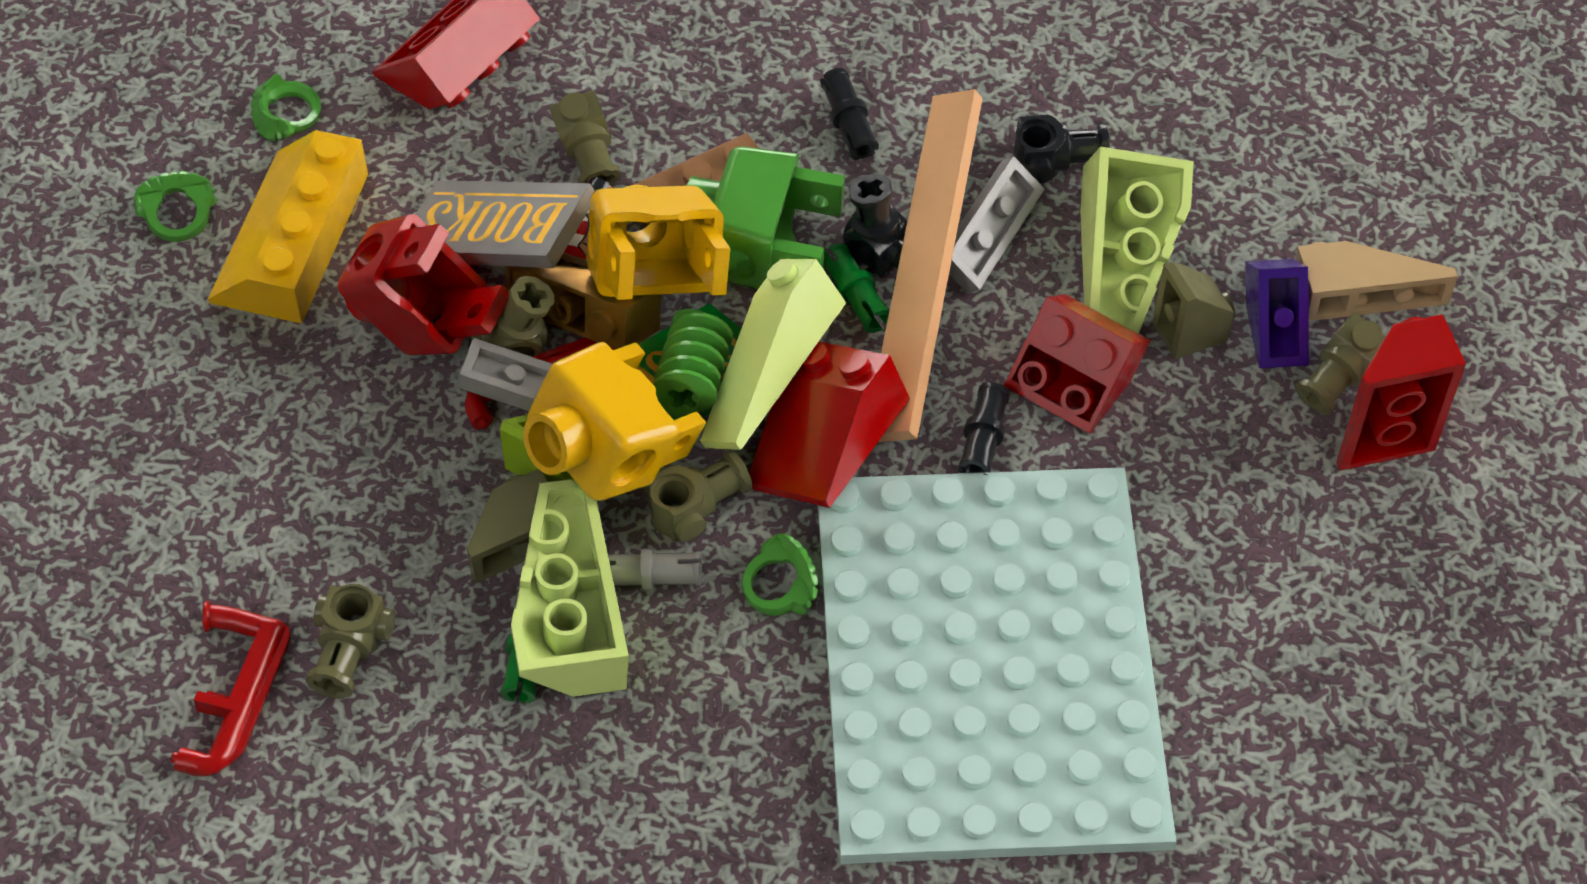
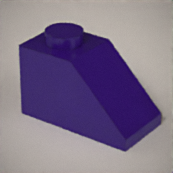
M1295 259L1245 261L1246 309L1258 367L1309 366L1308 266Z

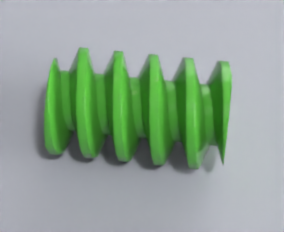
M686 308L675 312L672 318V325L667 333L663 354L659 360V367L654 376L655 381L653 385L656 388L657 399L664 410L671 417L681 418L696 411L704 412L713 407L717 399V391L721 385V376L725 371V362L729 356V348L733 342V333L727 323L716 316L698 309Z

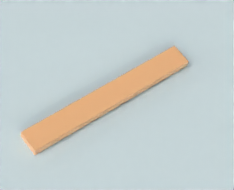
M975 89L932 97L881 351L882 354L891 356L910 400L879 442L918 438L983 99Z

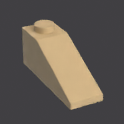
M1349 241L1315 242L1306 246H1298L1295 260L1308 266L1309 321L1351 316L1354 311L1358 315L1448 305L1458 278L1455 268Z

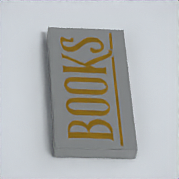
M437 180L416 212V215L427 225L440 224L450 233L445 243L468 265L555 268L588 213L590 199L595 190L590 183Z

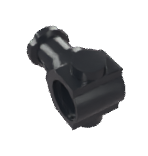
M1049 114L1020 116L1017 122L1013 156L1040 184L1052 180L1059 171H1067L1070 163H1086L1099 147L1110 148L1108 128L1105 124H1097L1095 129L1068 130L1065 123H1060Z
M877 173L861 175L849 185L850 201L856 207V211L845 226L843 241L858 265L862 262L868 266L865 269L866 271L883 276L892 267L898 269L907 220L896 208L890 205L892 186L891 181L886 176Z

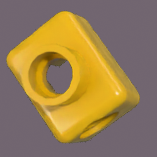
M636 184L624 188H602L596 190L590 199L587 266L598 292L607 297L615 296L617 300L632 299L635 295L710 292L712 296L726 295L730 247L723 238L724 216L704 191L693 185L648 187ZM628 221L650 223L649 226L636 232H629L626 228Z
M598 342L551 365L527 414L523 439L530 460L542 473L552 476L567 471L589 498L594 501H602L650 485L661 467L687 457L706 421L697 411L676 420L671 418L659 403L655 386L640 370H637L645 352L636 342L616 350H612L605 342Z

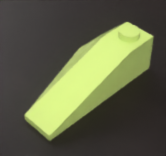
M1099 147L1083 166L1080 217L1084 305L1139 334L1156 293V286L1162 274L1163 264L1169 261L1175 247L1173 245L1191 208L1194 161Z
M780 259L767 272V278L753 296L717 393L716 402L712 407L700 439L705 448L741 450L846 304L817 259Z
M574 479L539 483L525 563L520 577L516 608H514L511 622V633L519 677L572 697L627 689L629 659L597 501L586 495Z

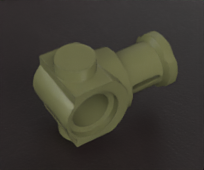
M594 90L583 94L569 93L560 102L550 105L549 108L566 155L577 161L581 172L578 183H587L590 178L596 177L614 186L621 179V172L617 165L612 164L607 150L611 144L612 137Z
M525 276L518 278L509 291V300L491 334L472 336L471 343L473 338L530 357L538 356L547 343V328L542 317L546 316L555 302L550 286L536 277Z
M1354 311L1320 352V366L1308 379L1302 378L1296 383L1295 391L1300 399L1318 413L1326 416L1330 415L1335 410V400L1347 386L1357 387L1360 385L1363 374L1386 337L1382 334L1381 328L1375 322L1363 319Z
M729 449L722 453L721 460L700 471L694 467L686 468L678 465L660 468L654 481L642 488L647 494L648 507L651 510V521L654 528L661 534L671 537L676 543L679 540L688 542L698 537L706 528L705 517L716 512V503L737 491L746 493L752 490V480L740 456L735 451ZM671 503H679V504H681V505L676 506V507L667 506L668 504H671Z
M346 584L340 587L331 585L327 595L319 596L314 609L313 623L315 626L322 627L318 643L323 649L316 667L310 669L307 673L306 683L310 688L323 696L334 699H344L345 697L352 696L355 686L352 678L358 661L366 660L370 653L377 650L381 640L388 641L394 629L395 610L384 607L382 596L373 594L367 587L360 584ZM354 615H363L360 619L354 621L346 620Z

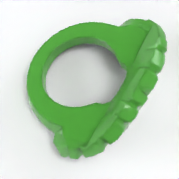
M278 73L256 88L252 97L253 100L251 101V115L254 127L258 130L259 134L270 142L282 141L294 133L309 129L318 120L321 112L320 98L311 87L298 81L283 80ZM293 96L305 100L310 105L311 112L303 120L287 121L272 115L268 106L283 97Z
M172 171L169 174L164 172L159 176H152L148 181L145 180L137 187L134 196L135 215L144 218L151 232L162 240L171 242L189 240L200 234L207 226L210 208L217 202V198L214 195L215 189L211 187V183L204 176L200 177L197 173L191 172L187 174L186 171H180L179 173ZM170 193H185L196 205V217L185 228H167L157 218L158 208L163 202V197Z
M784 533L773 535L772 538L762 545L760 554L754 557L746 567L742 578L743 594L748 603L760 613L769 616H780L793 611L794 613L804 615L806 609L811 607V601L815 600L818 592L816 588L818 579L817 575L814 574L815 566L811 564L812 560L808 557L807 550L802 548L798 540ZM773 563L792 564L796 568L798 576L793 581L790 590L783 597L776 600H765L754 593L753 579L761 568Z

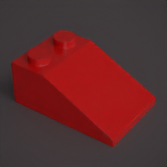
M818 342L771 407L749 471L752 489L830 508L910 400L891 356Z

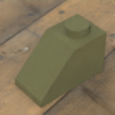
M1173 261L1163 264L1152 323L1174 359L1176 360L1228 341L1232 321L1235 318V308L1229 295L1225 292L1221 293L1212 277Z
M539 469L526 475L513 476L502 485L492 489L467 547L470 572L475 584L525 562L539 483L548 482Z

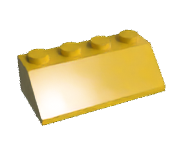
M315 130L277 151L208 297L209 303L302 324L368 177L361 139Z

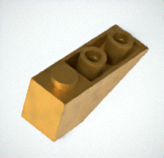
M556 265L555 268L506 266V289L510 291L518 278L525 276L536 277L550 286L555 302L546 316L542 317L544 322L596 342H605L614 349L635 342L639 344L660 330L661 294L635 295L632 299L617 300L615 296L607 297L598 292L587 267Z

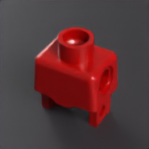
M409 214L371 225L343 271L337 284L338 291L344 297L348 310L356 319L361 322L372 323L404 354L410 356L453 354L458 351L465 337L491 334L509 300V291L503 285L487 287L486 282L445 243L450 233L440 224L427 225L416 214ZM443 313L440 319L434 325H432V321L438 315Z

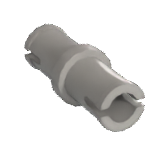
M644 548L641 554L608 555L614 586L642 585L643 591L654 590L655 585H702V575H700L702 574L701 551H695L694 553L655 554L653 548Z

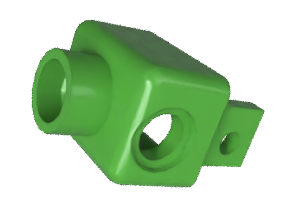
M739 146L730 151L721 181L695 176L690 177L687 186L693 185L702 189L724 216L723 238L730 247L727 282L759 289L767 278L769 269L779 262L780 259H817L824 269V247L796 242L792 231V221L796 209L841 217L844 207V175L799 167V154Z

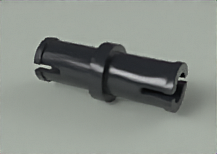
M835 68L829 70L823 75L824 78L820 79V85L832 108L830 118L833 125L841 130L852 159L858 160L873 156L875 154L874 150L879 149V143L875 139L867 121L868 109L865 102L857 97L850 81V75L846 69Z
M987 382L979 386L973 415L967 419L963 430L966 442L962 459L958 465L959 473H984L983 475H987L985 472H991V463L995 449L1002 443L1005 427L1002 421L1010 396L1008 389L1001 384Z

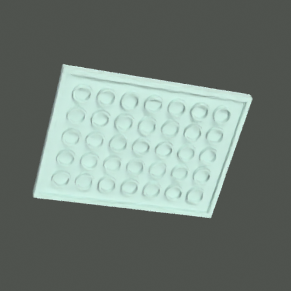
M1125 467L985 472L986 475H983L984 473L852 477L830 508L817 505L840 864L1166 851L1175 849L1176 835Z

